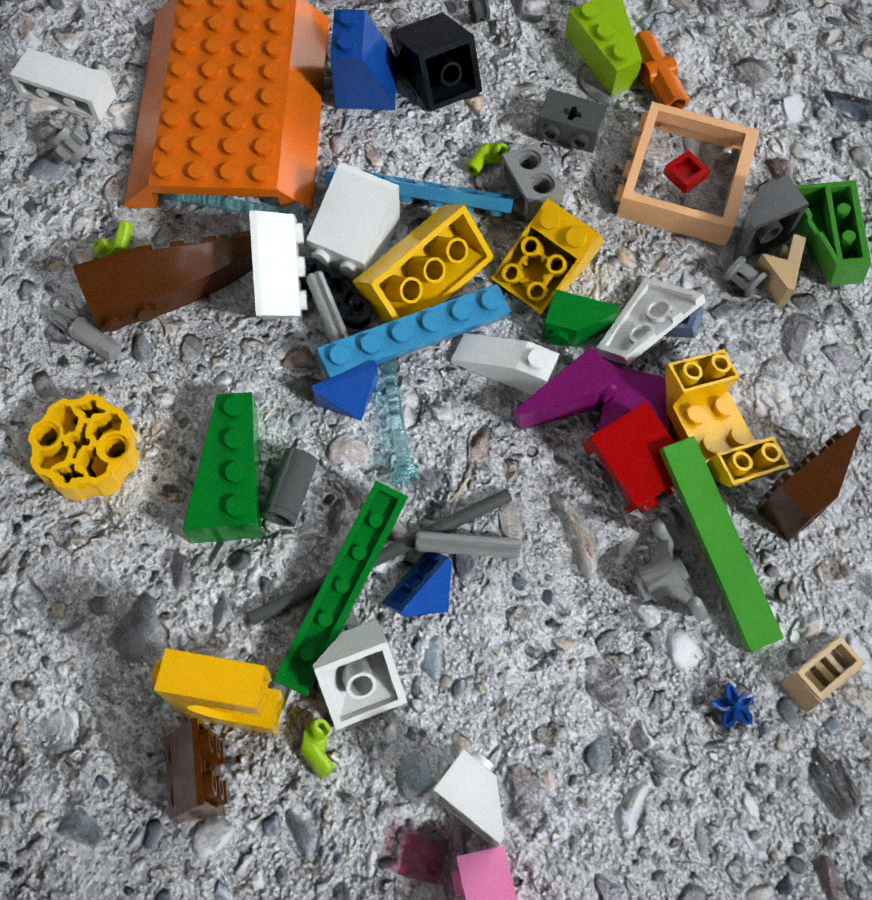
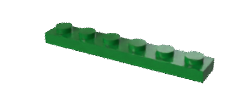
M375 481L273 679L274 681L308 697L317 679L313 664L336 640L408 496Z

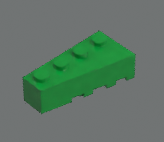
M252 392L217 394L182 529L191 544L262 538L258 409Z

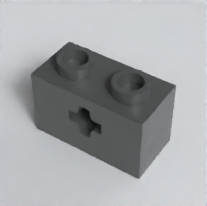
M549 88L538 116L535 136L544 138L547 141L571 146L577 150L593 153L604 124L608 105Z

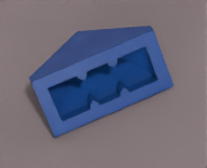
M373 360L312 385L316 405L362 421L378 383L377 364Z
M425 552L381 603L386 608L404 617L448 612L452 561L439 553Z

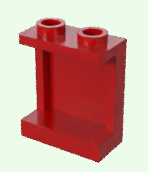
M647 401L597 431L581 444L588 456L594 452L596 453L628 501L629 505L625 507L628 514L636 509H639L641 514L660 503L656 496L665 490L669 496L677 492L659 452L662 447L675 442Z

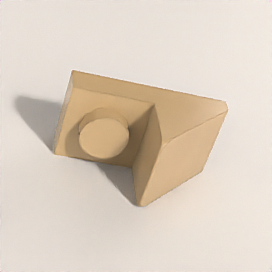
M793 234L788 245L781 246L777 257L761 254L754 267L760 274L765 272L768 275L763 286L778 306L785 307L795 290L806 237Z

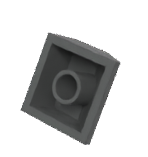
M788 175L775 180L772 178L768 179L758 186L757 193L752 204L748 207V212L740 229L732 259L734 262L740 256L749 259L789 241L809 203Z

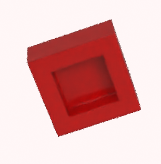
M687 150L665 165L663 174L684 194L707 179L710 173V169L690 150Z

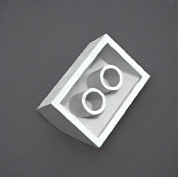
M257 210L249 211L256 316L263 320L303 318L302 310H308L307 290H301L300 277H306L305 257H299L298 248L299 243H304L303 223H297L294 214Z

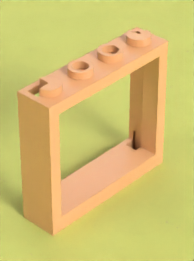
M652 101L648 114L643 112L641 114L637 131L642 132L641 137L634 136L629 154L635 155L634 160L627 159L622 178L627 179L626 185L619 183L615 200L620 201L616 216L726 246L735 226L760 130ZM653 128L738 151L721 216L634 193Z

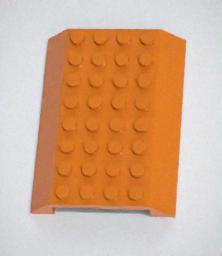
M168 0L156 12L124 200L125 207L157 208L159 193L278 197L281 212L312 213L329 18L305 0Z

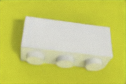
M27 48L10 73L21 96L99 122L116 97L109 74L102 70H94L79 65L74 61H67L54 57L47 52H39Z

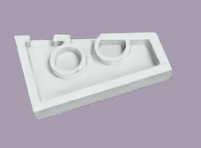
M645 277L596 347L597 352L603 358L629 365L706 302L704 293Z

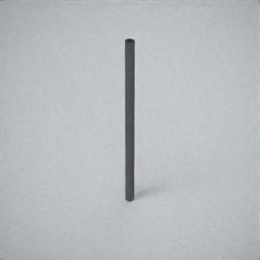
M504 489L418 531L447 533L511 502L512 497L509 491ZM416 532L383 547L373 568L414 549ZM327 574L247 612L253 626L316 596Z

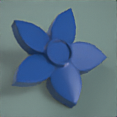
M727 683L724 690L725 698H718L710 702L716 710L724 711L721 717L723 729L734 725L736 721L742 724H753L752 715L745 708L752 704L755 696L744 694L738 697L735 687Z

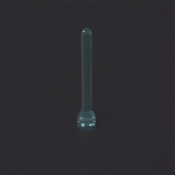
M161 193L162 198L166 200L249 214V211L255 210L294 214L297 223H303V230L308 222V205L294 202L292 205L280 207L217 195Z
M395 359L382 363L396 460L393 461V466L391 467V476L394 485L409 486L419 482L420 474L418 464L409 455Z

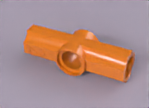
M648 30L638 32L635 39L642 57L639 76L645 89H652L659 103L683 109L688 105L689 97L678 79V67L674 57L671 55L665 56L653 33H649Z

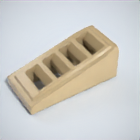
M838 635L782 681V686L803 710L809 712L866 663ZM831 651L848 667L846 670L830 654ZM820 660H822L826 664V666L837 676V678H835L832 675V673L821 663ZM809 669H811V670L814 672V674L823 682V684H824L826 687H824V686L816 679V677L809 671Z

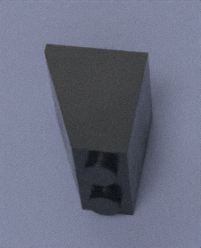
M438 13L390 32L397 63L429 112L482 92L474 35L445 13Z

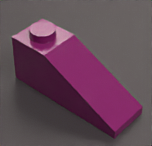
M590 347L514 410L516 425L523 430L595 410L603 402L605 404L611 402L619 393L620 372Z

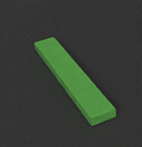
M695 436L662 447L659 450L746 652H753L784 639Z

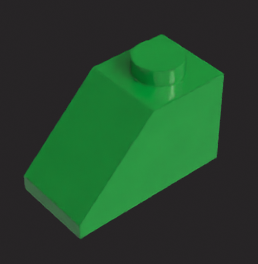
M555 289L546 317L542 339L548 340L557 346L567 345L575 347L608 331L616 320L620 306Z

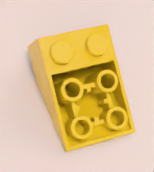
M547 198L491 279L543 315L550 307L555 289L565 291L584 271L605 241L600 233Z

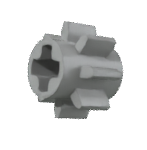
M65 126L50 141L55 147L51 155L62 165L68 160L76 165L90 150L85 144L89 136L78 126L73 131Z

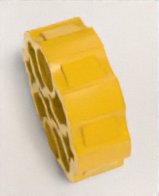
M85 394L77 399L63 398L50 405L44 417L32 425L28 435L32 454L29 461L48 487L60 492L66 499L83 502L89 497H107L121 488L122 481L129 473L135 471L138 465L140 454L136 447L137 433L124 411L107 403L102 396ZM56 438L52 444L45 446L50 439ZM125 449L121 456L112 458L116 451ZM92 470L95 472L97 477H91Z

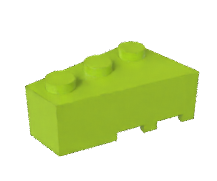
M591 0L570 9L565 37L608 93L612 96L635 86L642 57L623 0Z

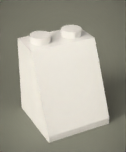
M340 162L306 239L309 258H315L325 266L328 265L340 270L349 278H357L381 257L400 224L399 185Z

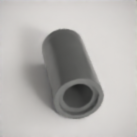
M286 448L284 450L261 512L262 517L277 525L285 527L295 526L318 462L315 456L297 448Z

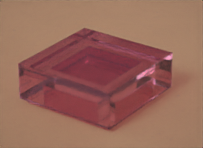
M408 833L398 875L437 885L446 842Z

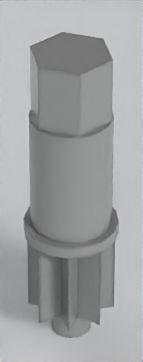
M61 306L60 309L57 307L51 309L50 315L54 319L52 323L68 333L72 338H77L107 360H115L120 354L121 344L88 323L84 317L79 316L66 306Z

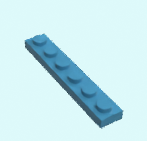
M332 166L326 170V184H330L337 167ZM367 172L399 185V201L411 202L413 198L425 199V204L442 207L444 203L465 204L469 212L474 211V208L487 209V214L499 217L505 216V212L511 213L513 209L514 195Z
M498 284L317 347L316 355L327 379L370 361L375 360L378 365L507 318L511 310Z

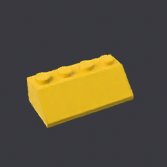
M444 204L352 282L359 293L369 301L371 310L388 323L444 303L495 257L465 204Z

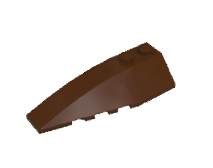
M250 231L236 232L232 234L231 239L226 240L217 238L216 235L203 237L202 243L185 245L183 240L170 242V248L153 250L152 245H144L77 264L73 268L98 329L101 332L117 331L124 326L140 321H150L156 316L196 302L253 270Z

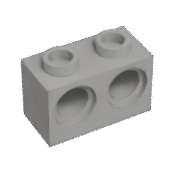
M537 143L502 154L500 175L511 195L515 196L514 200L525 221L534 218L547 198L557 205H561L564 185L559 177H555L551 170L548 156L545 153L542 154Z

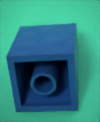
M334 9L330 58L336 109L395 110L397 58L366 10Z

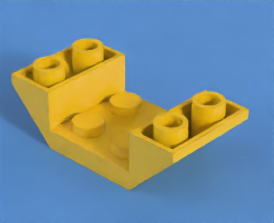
M725 349L666 365L667 415L680 439L684 440L695 436L713 479L728 487H733L787 470L791 466L774 436L755 441L728 392L740 376Z

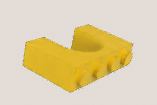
M165 648L162 660L158 659L156 661L151 678L152 684L155 685L154 691L187 719L199 718L202 722L273 735L277 733L285 697L281 690L268 688L271 674L266 666Z

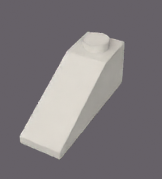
M464 333L451 359V363L533 395L553 378L560 353L529 341Z

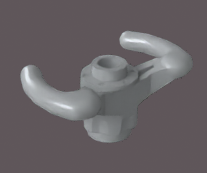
M655 520L651 528L659 543L653 562L638 568L640 572L633 575L645 601L653 599L655 602L670 596L689 607L698 621H705L708 618L707 609L700 597L695 596L687 589L684 580L690 578L681 558L673 560L672 549L674 542L664 522Z

